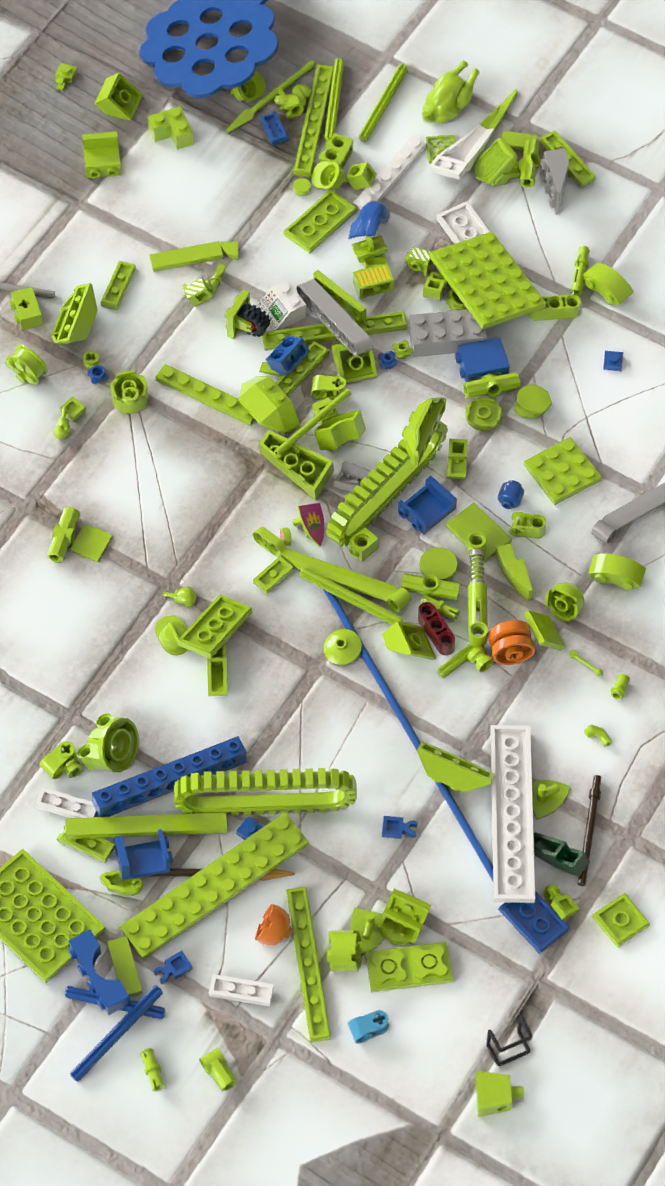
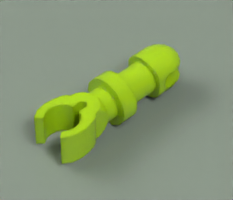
M219 263L215 275L211 277L213 295L217 290L218 284L222 281L221 278L226 270L225 264Z

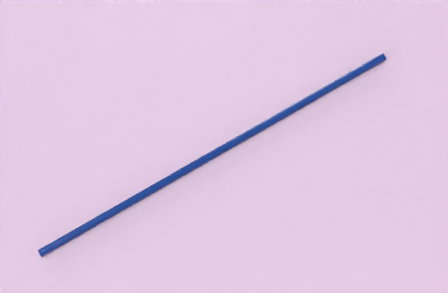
M323 590L344 627L357 634L336 596ZM361 640L362 650L360 654L415 749L418 750L421 743ZM436 783L493 881V865L446 784Z

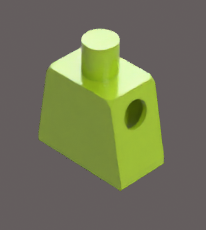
M476 1071L475 1083L478 1117L510 1111L512 1099H524L523 1086H511L510 1075Z

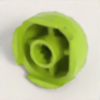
M568 582L558 583L546 593L545 604L547 608L550 607L552 610L551 614L561 621L569 622L571 619H575L583 610L584 596L581 590L574 584Z

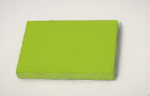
M474 502L446 523V527L465 546H467L468 536L472 532L478 531L486 536L484 563L496 554L497 546L512 542V538Z

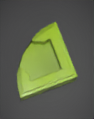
M238 241L220 242L222 252L230 256L231 259H238Z

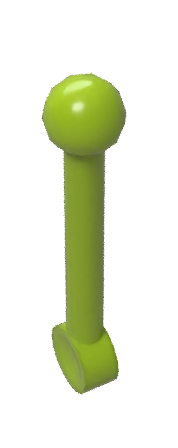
M575 650L569 652L570 658H576L592 669L597 676L603 674L602 669H597L577 655Z

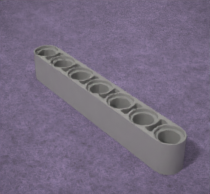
M313 279L297 285V293L308 308L354 356L373 349L370 337L316 280Z

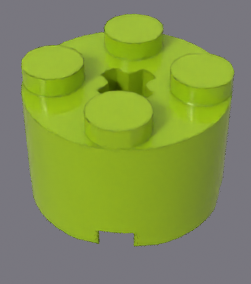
M123 371L117 374L110 385L114 407L121 414H132L146 409L149 396L145 377L136 374L135 371ZM127 387H135L139 391V402L133 406L126 405L123 402L122 393Z
M329 931L328 939L329 943H331V950H327V962H330V971L359 972L358 969L361 967L362 948H360L358 941L361 942L360 931Z

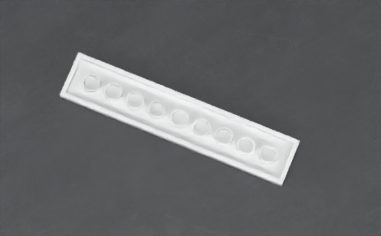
M491 725V772L495 773L491 781L494 902L535 903L530 726Z

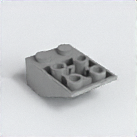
M565 148L545 151L543 159H541L542 170L540 171L541 181L545 182L546 195L549 194V204L551 208H554L556 215L559 213L567 184L569 160Z

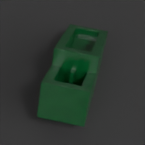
M537 832L533 833L534 855L544 862L577 877H580L590 863L585 852L568 847L565 841Z

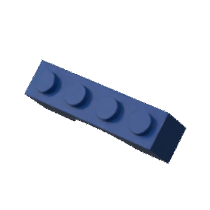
M91 929L70 939V948L67 949L72 960L76 959L79 965L77 968L82 977H87L89 981L87 986L91 993H96L99 999L96 1001L102 1011L106 1010L109 1016L131 1004L130 997L120 979L108 980L96 973L94 965L97 958L101 955V948Z

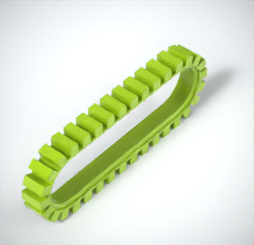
M442 421L439 422L418 467L413 465L404 447V439L402 438L398 443V447L395 446L391 450L390 455L387 454L383 458V463L379 462L375 466V471L372 469L368 473V478L364 477L360 481V486H355L353 493H349L345 497L344 503L341 501L337 507L338 511H334L331 516L332 520L327 525V537L341 547H346L353 536L363 528H368L370 522H374L377 519V514L381 515L385 511V506L389 507L392 499H396L400 495V491L403 492L407 488V483L411 484L414 481V476L418 477L421 474L422 468L425 469L429 465L430 459L433 461L436 457V451H440L443 446L441 443L446 439L447 425Z
M305 768V772H300V769H293V772L289 773L287 769H280V773H275V770H267V773H262V770H255V774H250L249 770L242 771V774H237V771H229L227 775H224V771H217V775H212V772H204L202 776L199 773H192L191 777L185 775L181 777V780H177L174 785V805H176L178 810H183V813L186 814L192 812L193 814L231 812V816L239 815V812H244V815H251V812L256 811V815H264V811H269V814H276V811H281V814L285 812L289 814V810H294L295 814L301 813V810H306V813H314L316 809H319V813H325L326 809L334 812L339 811V807L342 809L348 808L349 804L353 805L357 799L355 776L353 774L349 775V772L344 770L339 772V769L331 768L330 771H326L325 768H318V772H313V768ZM337 789L336 791L315 793L253 794L223 796L193 795L196 793L204 792Z

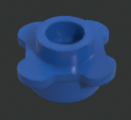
M389 351V353L378 354L381 368L391 369L397 366L398 361L395 360V352Z
M93 366L87 372L88 376L91 377L92 384L108 380V375L105 374L103 366Z

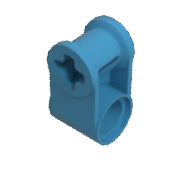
M376 1010L350 1020L348 1026L355 1043H363L373 1037L386 1033L389 1028V1018L386 1012Z

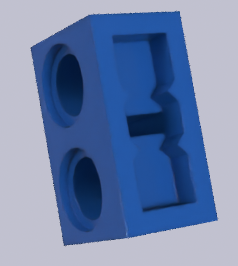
M288 335L266 358V361L271 370L288 376L310 353V350L303 338Z

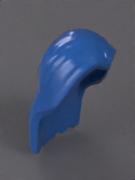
M371 201L365 204L359 216L350 227L348 239L364 237L365 235L375 236L379 225L387 223L390 218L387 206L379 201Z

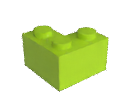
M181 106L148 116L149 131L155 142L171 137L177 150L194 145L193 131Z

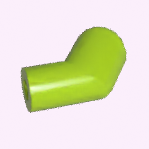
M591 724L587 726L588 728L584 729V734L588 738H592L593 735L597 736L604 747H608L613 742L605 729Z

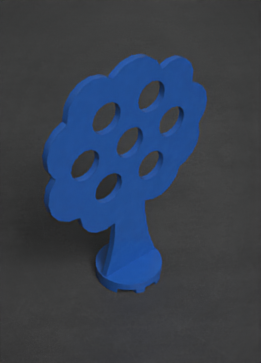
M177 0L167 11L157 14L148 22L146 26L148 39L139 49L140 57L145 64L154 66L156 79L161 85L169 88L183 87L184 92L190 97L197 99L207 98L215 95L223 88L232 89L247 83L254 76L257 66L265 64L274 57L278 51L279 44L275 33L271 31L275 23V17L272 10L263 5L267 0ZM210 11H219L223 14L216 23L205 24L201 22L203 15ZM246 23L252 26L250 33L245 36L235 37L230 34L236 25ZM187 24L190 26L188 32L180 37H172L168 34L174 25ZM213 36L219 39L217 45L211 49L201 50L197 48L198 42L205 37ZM181 49L185 51L184 57L177 62L169 63L164 60L166 53L171 50ZM243 49L248 52V56L241 62L231 63L226 60L228 54L234 50ZM203 62H210L215 65L214 70L205 76H198L193 73L194 68Z

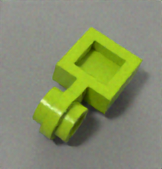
M550 884L545 887L543 891L545 899L552 901L551 907L562 920L579 911L580 908L568 894L560 895L558 886Z

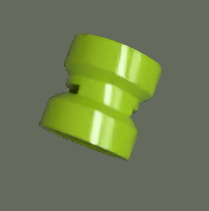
M481 645L473 648L468 654L467 659L471 663L476 664V669L479 672H484L492 666L494 660L491 655L485 653L486 650Z

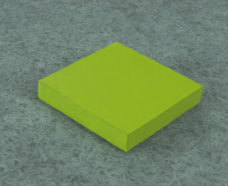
M530 610L524 613V617L539 645L557 650H562L566 647L550 616Z
M625 893L592 915V918L617 948L650 926L649 921Z

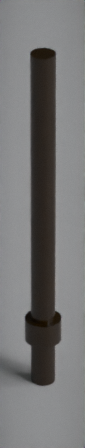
M594 775L592 788L589 790L590 804L583 844V852H585L588 860L590 859L598 800L601 798L600 784L602 777L600 775ZM588 866L578 878L579 886H586Z

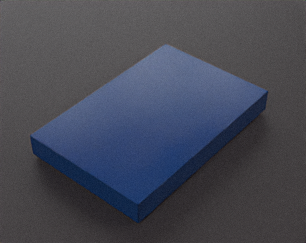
M536 891L535 903L505 902L498 909L539 954L570 929Z

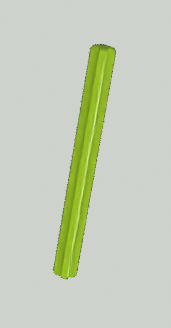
M339 58L335 60L325 130L326 142L332 138L336 128L344 60Z
M399 64L361 130L359 140L366 142L408 71L407 65Z
M306 567L300 571V578L391 625L397 621L403 622L402 617Z

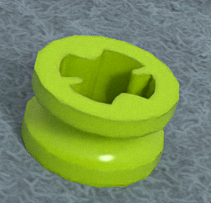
M87 351L84 353L83 364L86 368L91 369L93 366L99 365V354L97 352Z
M127 387L123 390V402L126 405L133 406L139 402V391L135 387Z
M78 759L69 761L63 768L69 778L78 776L84 769L79 764Z

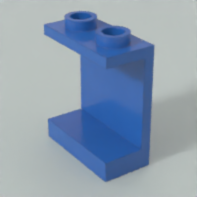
M162 829L158 830L159 841L125 846L122 836L114 837L115 852L122 880L170 872V864L173 863L172 852L167 851L169 849L168 837H164Z

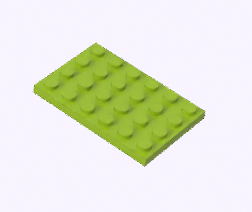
M492 231L430 252V259L482 330L546 307L545 300Z
M21 849L0 868V940L46 984L72 961L67 950L70 948V939L91 929L95 938H98L106 930V927L24 849Z

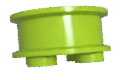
M18 344L15 347V352L6 357V366L13 370L16 378L22 383L27 381L30 384L36 385L39 382L38 378L48 372L47 365L40 356L24 345Z

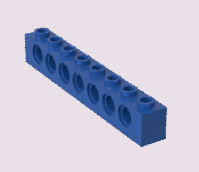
M239 736L92 792V804L98 817H110L174 792L175 782L181 780V777L185 775L191 777L192 773H199L202 776L204 772H212V775H217V771L225 772L246 763L247 752Z

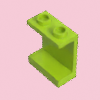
M117 131L82 134L86 178L121 175Z

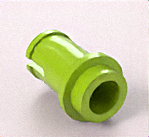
M625 674L618 675L615 686L611 688V696L613 698L622 699L626 695L625 690L630 681L629 676Z

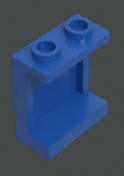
M501 337L458 345L455 359L457 364L460 363V376L464 378L465 382H470L471 378L484 376L489 373L509 374L510 366Z
M429 476L425 480V486L407 501L400 500L398 502V513L403 519H407L415 530L425 534L456 509L457 498L436 479Z

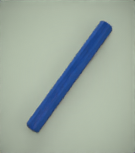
M67 986L65 990L66 998L98 1005L96 1001L99 999L96 993L92 994L90 990ZM130 1000L131 1004L120 1010L129 1012L138 1001ZM152 1005L143 1016L163 1019L165 1008Z

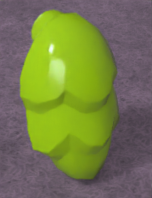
M120 870L100 875V881L108 891L119 893L122 896L137 895L144 886L140 878L122 880Z

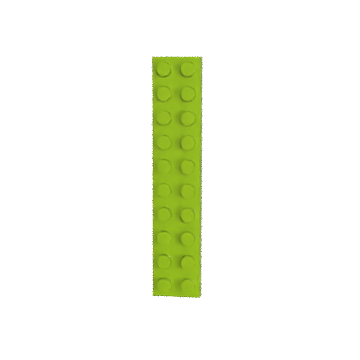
M285 812L122 924L120 930L127 936L131 945L144 960L309 845V841Z

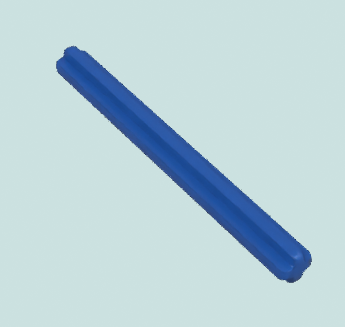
M154 985L70 1072L71 1077L75 1081H80L163 994L162 989Z

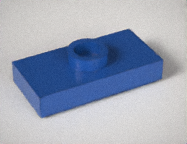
M276 112L260 116V122L272 146L288 141V135Z

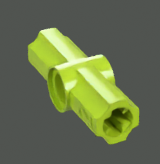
M529 138L525 141L523 158L518 162L519 169L521 170L520 185L524 188L535 186L536 171L541 166V158L539 156L540 142L537 139Z
M517 372L500 376L489 373L480 380L465 382L463 384L464 395L466 399L483 395L497 397L502 391L519 388L520 379Z
M74 507L64 508L59 524H56L54 527L52 543L47 553V557L53 562H63L69 545H72L74 541L75 528L80 518V511Z
M404 573L401 588L409 592L423 594V596L427 594L432 598L441 597L457 600L460 583L439 580L435 575L423 577Z

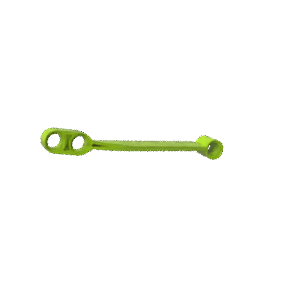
M259 527L253 532V538L260 546L275 556H281L300 571L306 567L340 586L384 600L395 613L400 612L412 600L411 594L404 588H397L392 584L290 550L280 538L264 527Z

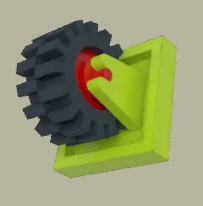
M245 289L242 290L240 295L235 297L233 306L228 308L225 313L227 337L231 339L235 338L239 330L247 331L248 335L252 334L254 337L256 335L260 337L265 333L271 322L269 315H265L266 312L261 311L262 308H256V305L252 306L250 304V292Z

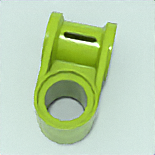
M316 375L313 377L311 396L315 399H326L328 397L335 399L346 390V380L341 376Z
M514 512L512 514L513 522L509 529L511 535L536 539L545 536L546 519L544 516L523 512Z
M69 741L60 743L41 760L39 766L53 779H58L64 773L63 768L69 761L77 759L73 743Z

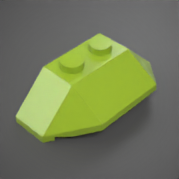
M91 283L76 286L75 292L68 297L62 306L51 334L56 345L88 338L98 311Z
M256 376L241 384L238 401L261 426L280 431L282 434H287L300 427L292 401L269 376Z
M444 397L429 398L418 405L416 411H412L409 417L410 423L408 427L405 426L403 429L404 447L415 467H418L446 409V398Z
M421 741L417 750L427 776L436 783H444L450 786L454 791L465 793L489 785L495 774Z

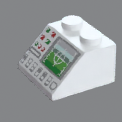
M288 280L271 287L256 306V308H262L261 311H265V315H269V319H271L270 327L273 331L284 329L306 318V304Z

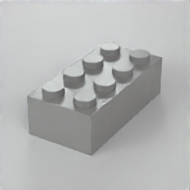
M468 309L409 315V333L413 357L457 353L458 345L483 341L487 338L485 329L482 330Z

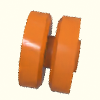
M505 621L495 625L488 632L493 660L500 665L522 663L531 658L535 653L530 626L524 621Z

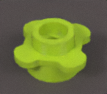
M402 340V342L392 345L397 358L404 359L413 353V349L409 347L407 340Z

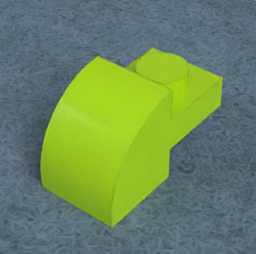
M431 272L430 276L427 277L423 287V297L442 301L448 282L441 273Z
M449 438L447 479L466 480L468 439Z

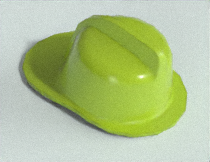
M255 72L254 76L247 83L232 88L230 95H234L239 101H253L264 95L266 89L265 81L258 72Z
M320 162L311 174V183L316 188L336 190L343 183H347L343 169L336 162Z
M176 616L161 618L156 623L155 632L163 649L171 655H181L188 651V649L178 645V639L188 630L185 623Z

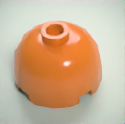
M271 904L263 915L264 920L262 924L259 923L255 940L264 945L275 946L281 943L284 938H289L292 928L289 927L291 922L289 914L280 906Z

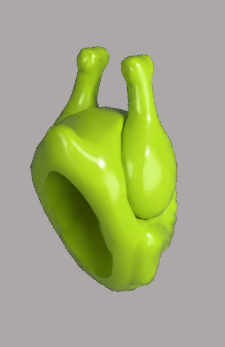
M463 60L453 70L439 77L434 88L431 89L425 99L422 108L423 121L444 124L458 117L459 113L466 108L472 98L474 83L480 71L477 68H473L468 81L458 76L463 69L468 67V62Z

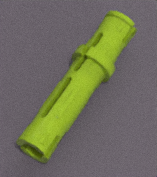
M580 246L578 249V257L574 263L576 268L570 292L572 295H582L584 277L582 275L589 266L588 256L590 249L587 246Z

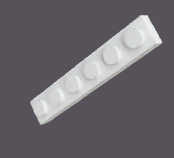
M412 134L379 172L372 186L366 188L354 201L353 205L361 211L365 204L371 201L380 202L427 147V142Z

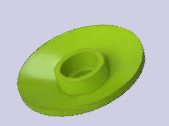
M339 629L332 632L326 638L323 647L324 654L335 665H347L358 658L362 650V643L354 631ZM344 642L343 646H338L340 643Z

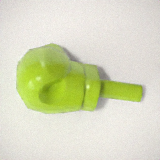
M65 407L62 408V416L58 419L57 426L53 431L54 436L60 440L68 437L70 433L69 419L66 418L67 408Z
M191 587L176 589L174 593L164 592L163 597L173 598L174 603L191 607L196 601L197 594Z

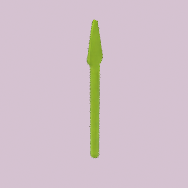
M309 61L252 108L245 109L225 132L229 133L251 121L256 112L276 97L280 88L283 91L312 69L315 66V61Z

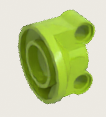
M109 713L101 714L96 720L98 727L90 733L88 743L78 749L77 757L88 770L101 769L121 773L132 765L138 753V730L135 724L128 718L111 716Z

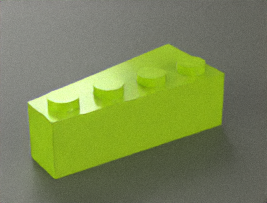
M268 429L259 443L261 455L316 501L334 472L333 461L297 443H294L277 457L274 451L287 438Z

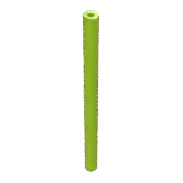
M349 389L343 391L274 451V454L277 457L283 454L347 399L352 392Z

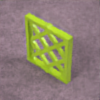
M455 135L426 137L429 163H432L433 159L441 151L443 152L447 146H452L450 145L452 141L453 144L455 143ZM440 142H442V143H444L445 145L441 148V147H440L439 145H437V144H439ZM436 147L439 150L437 152H434L432 149Z

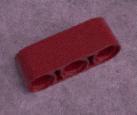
M423 602L418 607L419 624L423 627L440 654L451 655L455 648L453 632L436 607L430 602Z

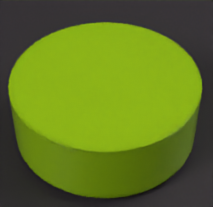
M299 178L293 183V191L299 196H305L311 190V184L305 178Z

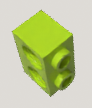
M334 133L332 138L328 139L325 151L321 152L319 162H336L340 168L344 169L353 152L354 139Z

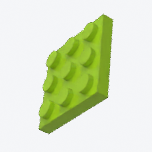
M571 437L524 461L525 468L554 505L600 482L602 476Z

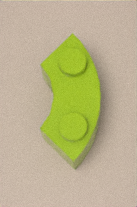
M596 263L582 275L587 287L601 294L609 305H620L634 293L628 282L617 271L605 264Z
M361 410L328 419L320 424L314 432L319 449L333 451L348 441L360 439L366 431Z
M595 554L593 555L588 574L600 584H614L627 591L641 587L646 568L640 563L624 556Z

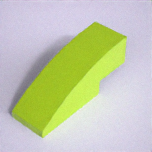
M512 544L497 546L496 558L504 576L520 595L528 601L532 600L533 589L524 558L516 559Z
M227 643L211 659L207 658L208 696H228Z

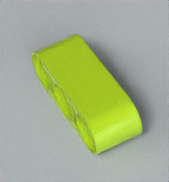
M577 295L543 296L546 307L529 313L528 317L533 321L576 318L580 314L581 299Z

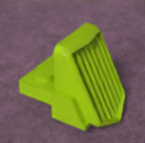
M498 138L475 161L476 179L487 184L491 183L493 187L505 185L509 179L521 176L517 155L504 138Z
M394 888L378 927L381 928L383 935L393 945L410 944L411 942L415 944L431 905Z

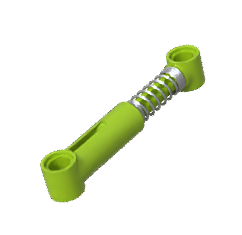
M476 531L470 533L467 539L471 581L468 585V640L473 647L479 645L483 647L487 644L488 640L487 585L485 580H483L485 578L483 575L485 573L483 571L485 563L483 561L486 552V536ZM476 612H479L480 622H476Z

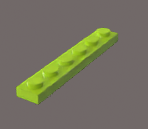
M164 364L155 376L157 382L249 426L255 420L238 401V398L167 364Z

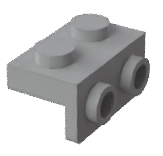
M343 461L341 471L335 478L333 486L342 491L353 493L355 486H360V481L364 477L368 478V473L371 469Z

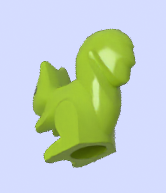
M298 84L293 88L292 94L287 95L280 88L274 102L277 105H282L280 107L281 111L288 110L286 114L288 119L300 116L306 104V98L311 94V88L305 84Z

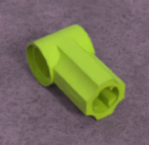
M215 1048L199 1058L206 1073L211 1074L222 1092L230 1090L237 1083V1079L227 1066L226 1059L219 1048Z

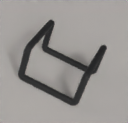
M523 1016L519 1017L517 1033L521 1040L501 1048L493 1031L488 1030L486 1046L497 1066H502L530 1053L527 1041L531 1040L533 1035ZM522 1025L525 1028L528 1037L524 1038L521 1032ZM491 1039L499 1052H504L522 1043L526 1051L499 1062L490 1045Z

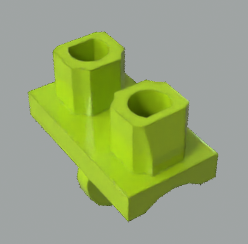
M382 235L373 238L366 236V240L351 244L353 252L360 263L365 258L372 256L381 257L383 253L388 252Z

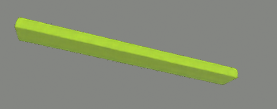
M317 64L294 167V175L311 177L334 66Z
M404 311L368 316L367 321L362 324L353 319L367 335L408 329ZM324 323L267 331L262 335L265 351L276 349L288 335L303 338L306 344H312L314 341L320 343L339 340Z
M226 812L65 818L66 839L158 836L159 829H162L163 835L227 833Z
M307 888L286 889L310 1043L331 1040Z

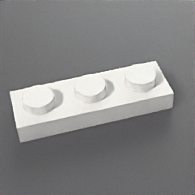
M43 787L35 804L38 809L68 818L96 817L97 814L92 802Z
M213 974L209 996L270 1007L274 984Z

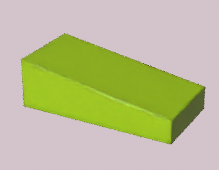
M385 256L363 259L364 269L387 263Z
M262 362L259 370L260 373L282 376L271 370L267 362Z

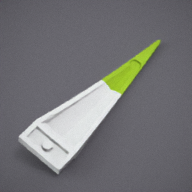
M515 89L473 130L438 154L429 166L430 172L460 180L466 171H470L517 96L518 90Z

